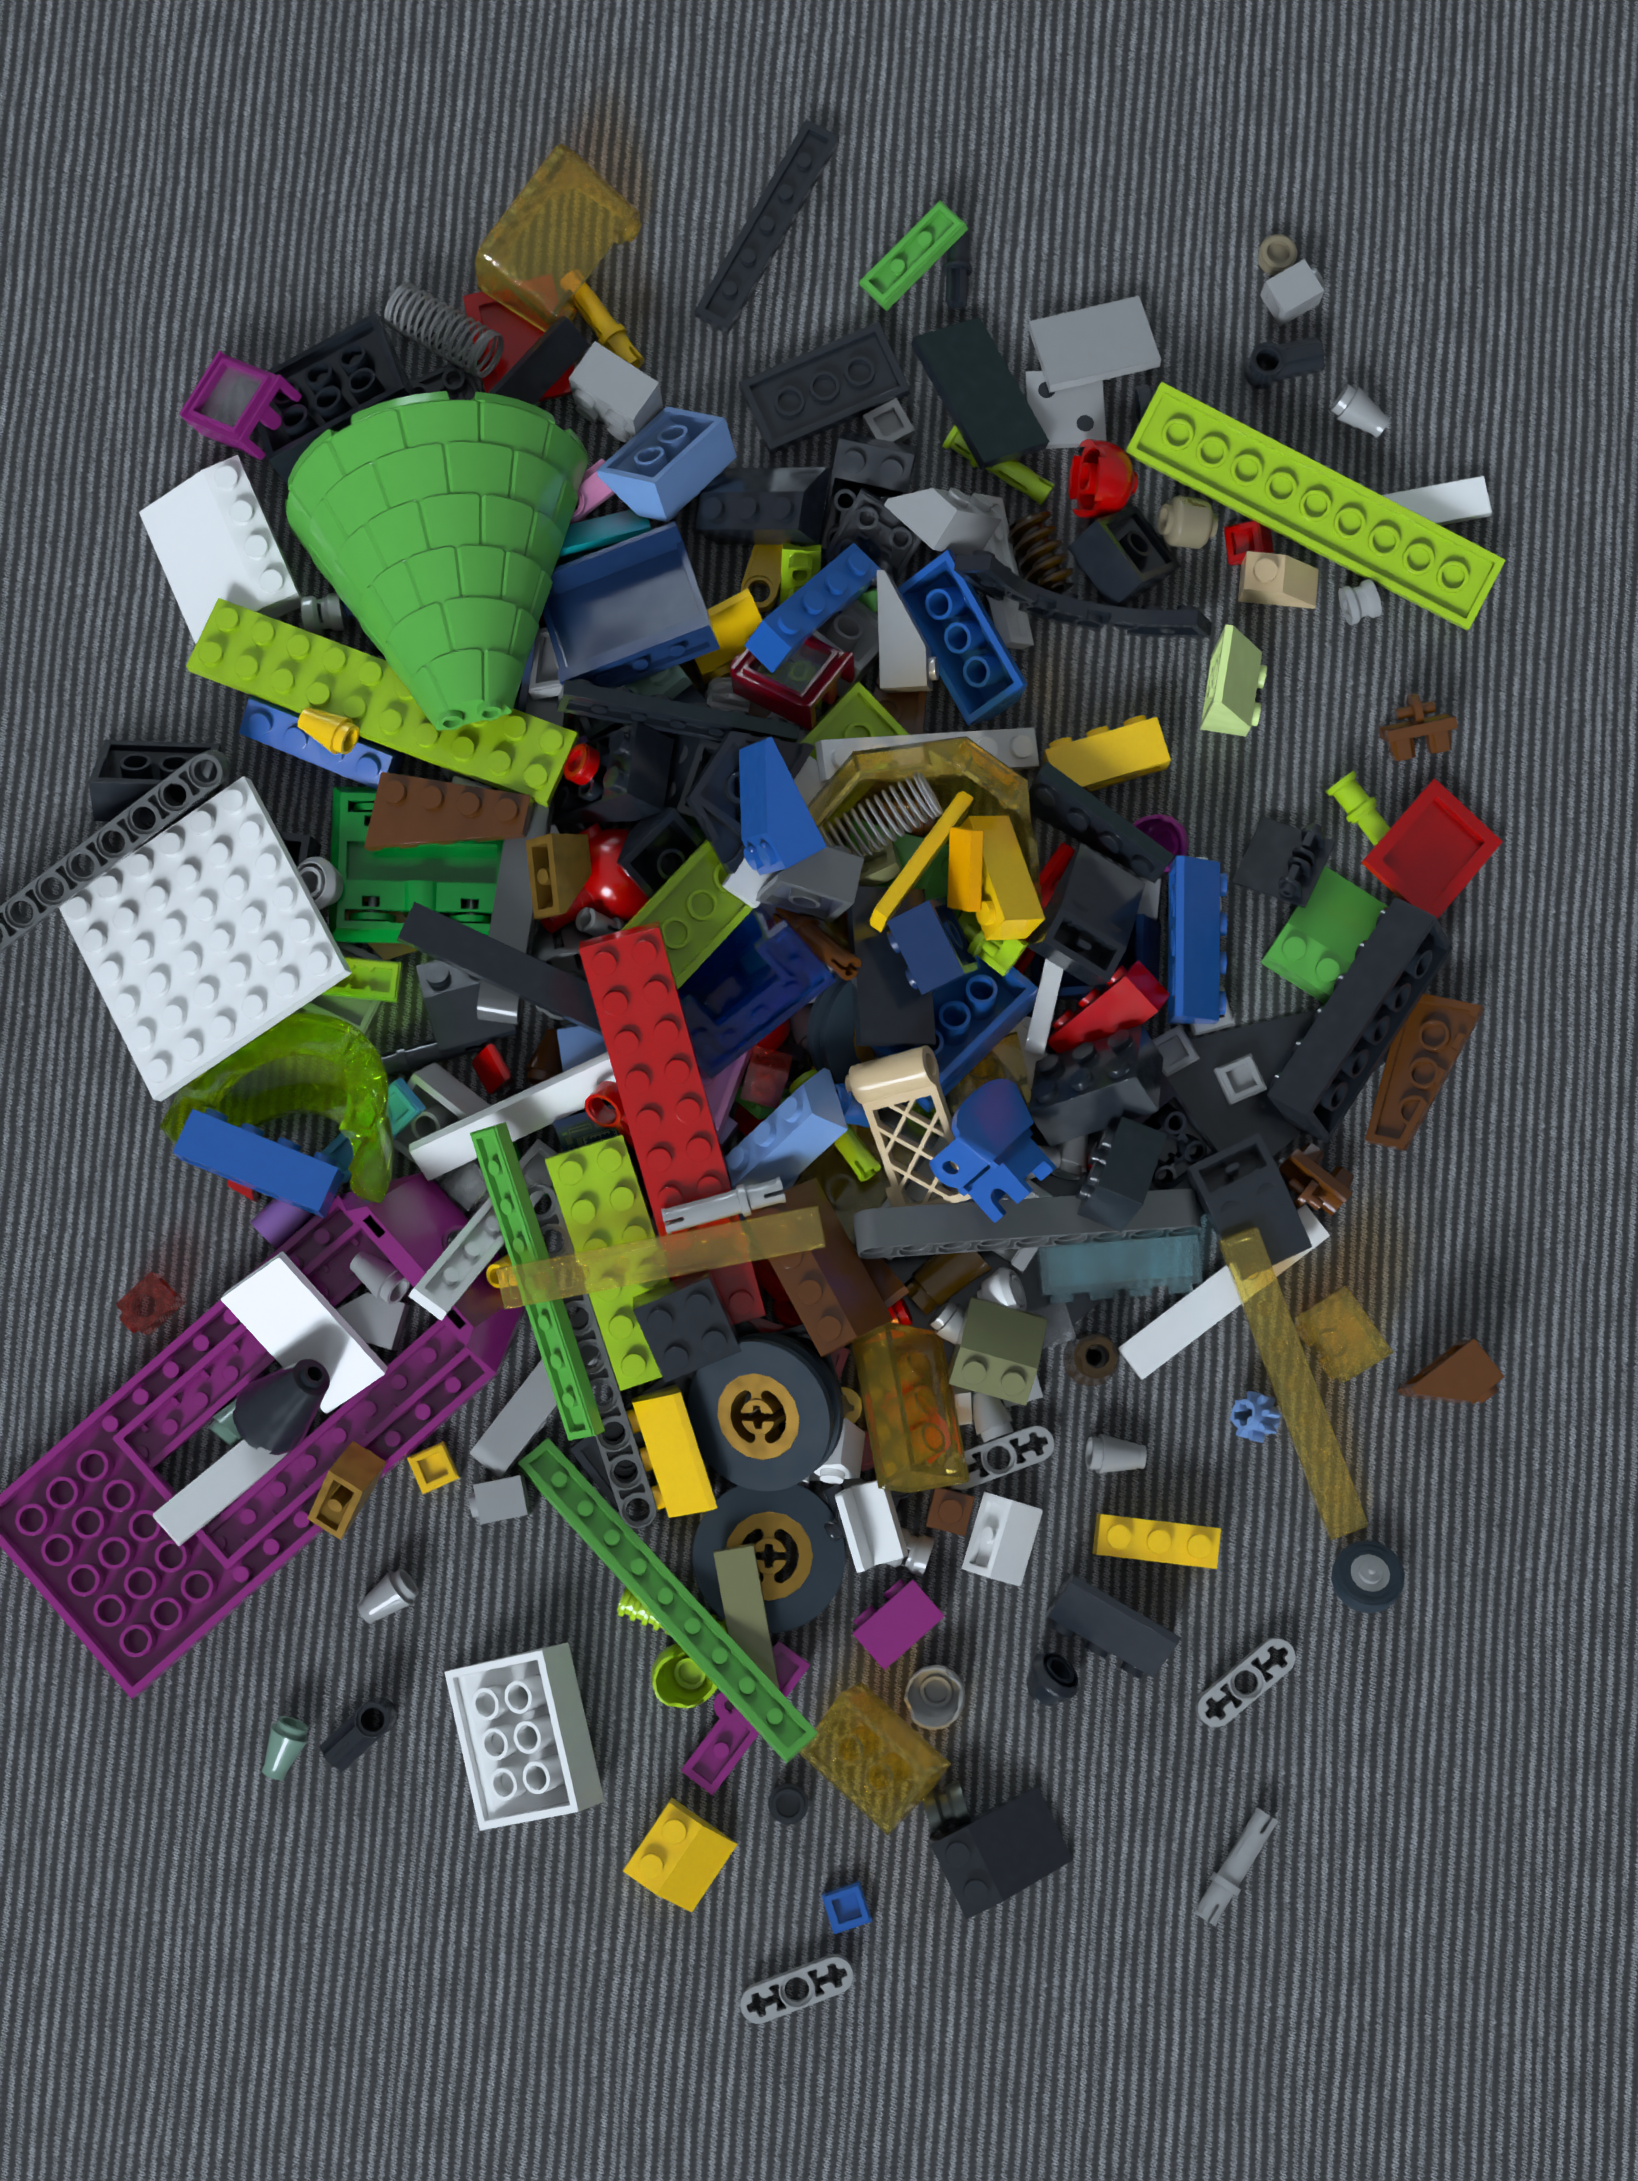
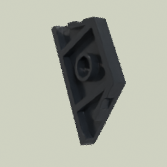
M730 731L725 735L685 797L724 871L729 875L735 874L745 858V846L741 840L739 749L768 738L766 736L756 737L748 733ZM773 738L794 780L815 747L809 743L799 744Z

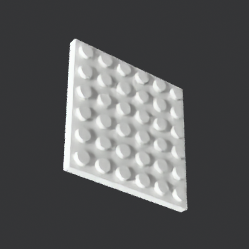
M245 776L121 860L59 908L152 1098L158 1101H163L352 973L317 905L314 903V899L310 896V892L252 781Z

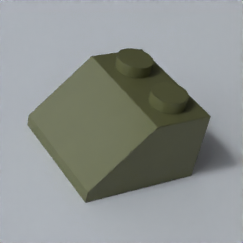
M971 1296L948 1367L949 1384L1026 1406L1039 1366L1048 1317L1020 1309L1007 1308L995 1302Z

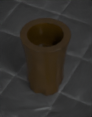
M978 1252L934 1254L912 1273L914 1277L910 1278L904 1285L909 1291L908 1295L928 1315L937 1304L942 1306L953 1295L973 1280L992 1270V1268Z
M1084 1331L1072 1337L1067 1343L1063 1353L1064 1367L1068 1375L1081 1385H1101L1108 1381L1115 1373L1118 1365V1351L1115 1344L1106 1335L1096 1331ZM1090 1350L1098 1351L1101 1356L1100 1362L1096 1365H1091L1086 1360V1354Z

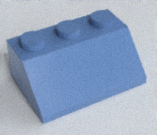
M665 407L596 471L598 477L638 516L668 522L687 503L698 496L701 490L716 476L720 475L737 455L725 418Z
M823 1068L803 1083L725 1156L734 1188L740 1184H744L745 1187L770 1181L777 1177H780L782 1187L785 1188L848 1130L830 1070Z

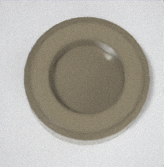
M1280 234L1267 237L1262 242L1258 252L1259 266L1264 272L1273 276L1293 266L1297 258L1295 243L1289 237Z

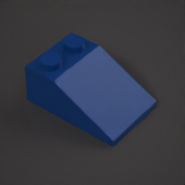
M772 736L739 749L741 840L745 846L744 856L749 866L753 870H757L759 875L787 869L826 848L827 846Z

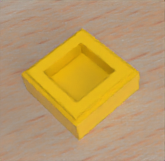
M445 1441L407 1457L422 1494H426L461 1478Z

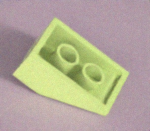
M1225 625L1211 655L1200 729L1246 737L1251 725H1258L1261 703L1255 702L1257 688L1263 689L1267 666L1260 665L1262 652L1233 625Z

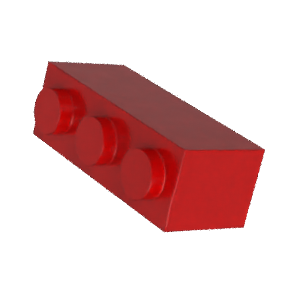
M1139 960L1128 969L1120 965L1116 968L1110 982L1106 983V987L1101 991L1096 987L1092 988L1078 1001V1004L1081 1006L1073 1013L1068 1008L1053 1021L1051 1025L1055 1030L1047 1039V1043L1058 1054L1076 1048L1084 1042H1093L1110 1036L1119 1030H1127L1142 1025L1160 1010L1170 994Z

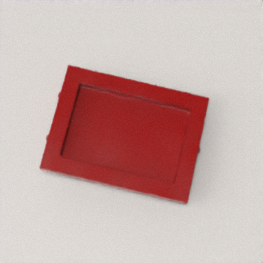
M551 275L462 296L468 318L472 317L475 322L479 321L482 323V326L486 325L489 327V330L493 329L503 335L504 348L501 358L493 371L482 378L486 393L502 379L561 316ZM479 332L473 337L474 345L479 337ZM493 338L489 340L484 353L478 360L479 365L488 355L493 344ZM498 338L491 357L486 362V364L482 368H480L481 372L489 365L492 358L494 357V354L497 349ZM573 364L537 402L572 394L568 378L575 370Z
M1434 778L1361 863L1399 899L1436 916L1438 919L1503 841Z

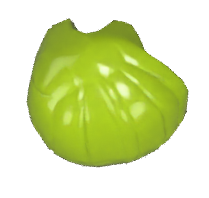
M678 1644L668 1646L661 1651L652 1665L651 1682L654 1693L659 1701L667 1706L694 1708L709 1699L717 1690V1686Z

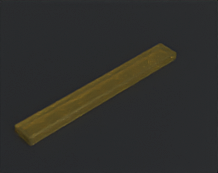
M815 1205L500 1267L496 1269L505 1310L826 1247L819 1207Z
M1252 1227L1218 1240L1328 1538L1333 1540L1369 1526L1258 1227Z

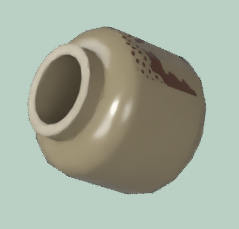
M1186 496L1173 497L1168 504H1164L1161 507L1158 516V532L1163 535L1164 540L1170 546L1190 549L1202 548L1207 543L1209 537L1213 538L1218 528V517L1213 514L1210 503L1205 499Z

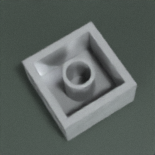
M594 341L568 378L576 411L591 422L598 419L607 425L608 432L622 442H626L634 437L664 409L659 382L596 341Z

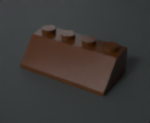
M817 1178L785 1190V1203L781 1202L752 1210V1215L745 1217L821 1358H824L891 1322L893 1318Z

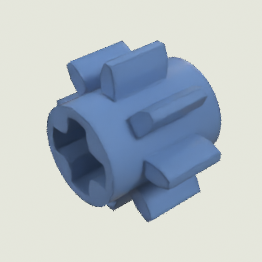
M1248 1391L1247 1399L1235 1400L1230 1421L1238 1428L1236 1435L1248 1438L1251 1441L1264 1443L1265 1434H1276L1281 1413L1273 1406L1276 1399L1261 1393Z

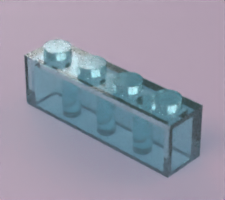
M1198 1235L1042 1247L1037 1250L1040 1297H1050V1304L1074 1302V1294L1089 1293L1090 1301L1114 1299L1113 1291L1129 1290L1130 1297L1152 1296L1153 1288L1169 1287V1294L1193 1292L1192 1285L1202 1283Z

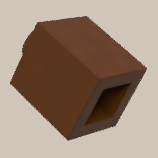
M934 1487L925 1526L965 1536L975 1497Z

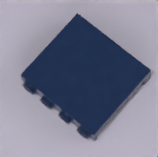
M675 521L554 568L551 576L553 584L542 613L559 666L557 674L562 686L565 680L583 679L592 682L595 686L610 689L622 687L720 649L686 546Z

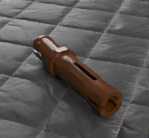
M775 908L779 914L773 913V921L790 933V938L795 944L808 948L839 974L842 979L851 980L856 977L859 971L855 967L861 968V960L821 929L817 919L813 916H805L782 908Z

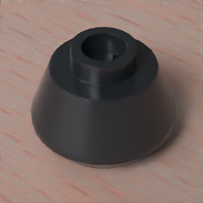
M1051 1652L1039 1653L1033 1658L1026 1678L1028 1692L1033 1700L1040 1704L1052 1706L1069 1700L1077 1694L1079 1689L1078 1675L1068 1660L1059 1654Z

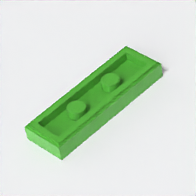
M940 200L858 283L863 290L887 311L968 230L966 224Z

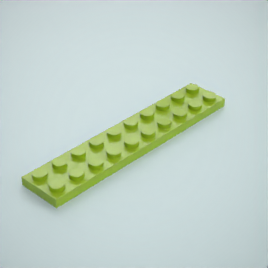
M1162 381L1125 451L1128 456L1348 570L1366 579H1371L1377 585L1464 630L1470 629L1506 561L1504 558Z
M221 598L217 599L186 664L188 671L300 714L305 708L310 707L351 718L353 724L359 727L360 737L500 790L530 795L535 799V803L545 807H549L564 773V766L570 751L576 746L579 739L578 733L516 709H512L510 714L502 715L495 720L473 722L462 725L454 730H436L413 699L408 688L390 668L386 660Z
M858 681L837 700L816 723L815 728L812 731L809 730L798 743L813 745L815 748L810 756L817 761L815 743L820 740L909 734ZM874 779L835 781L813 817L817 828L823 826L827 830V821L833 824L835 817H839ZM707 839L622 928V930L655 921L660 922L678 989L753 910V908L721 886L728 873L724 871Z

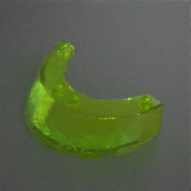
M315 1013L289 1015L183 1086L177 1093L159 1126L176 1145L192 1109L205 1113L207 1108L216 1110L229 1117L227 1123L241 1128L243 1123L258 1128L273 1119L291 1114H317L337 1122L340 1125L339 1130L345 1137L351 1140L354 1157L348 1170L352 1174L350 1187L357 1197L367 1201L382 1203L392 1176L394 1144L388 1080L383 1060L374 1045L359 1029L348 1022L328 1015Z

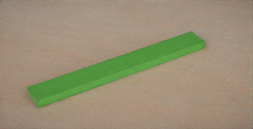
M503 1122L470 1132L568 1440L596 1436L605 1432L507 1124Z

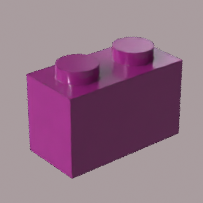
M900 1578L883 1593L888 1599L877 1610L870 1605L853 1620L857 1627L852 1631V1634L884 1670L945 1617L912 1578L907 1583Z

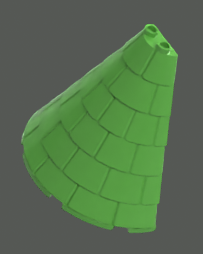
M447 391L415 394L379 403L353 414L351 418L352 425L339 432H334L331 429L326 430L302 453L288 478V490L290 491L288 499H285L288 524L293 536L311 555L313 563L333 586L340 599L358 619L362 630L384 655L387 664L408 688L413 699L436 730H454L465 724L482 720H495L502 715L510 714L539 629L538 623L553 584L551 576L579 499L577 492L587 465L590 463L589 455L583 443L571 429L564 431L555 425V420L551 413L518 399L483 392H475L471 400H450Z

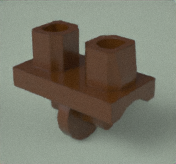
M1417 693L1407 695L1406 707L1395 709L1397 720L1409 718V721L1378 727L1380 739L1387 741L1392 759L1396 761L1416 757L1413 738L1424 735L1429 753L1452 750L1451 730L1458 728L1456 717H1449L1448 713L1424 717V714L1436 711L1434 701L1421 703Z
M1308 1142L1300 1150L1296 1148L1278 1169L1281 1176L1289 1182L1286 1187L1298 1195L1293 1201L1297 1210L1307 1202L1315 1210L1318 1211L1319 1208H1322L1332 1216L1352 1195L1353 1192L1349 1188L1354 1175L1339 1166H1336L1329 1174L1318 1165L1324 1157L1322 1150L1312 1142Z

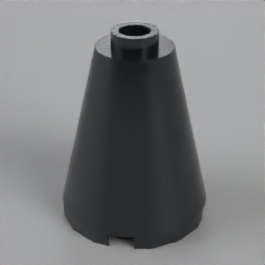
M303 1359L250 1382L237 1394L233 1421L238 1433L248 1445L255 1449L261 1447L271 1451L269 1454L280 1455L291 1452L301 1444L330 1385V1377L325 1367L313 1359Z

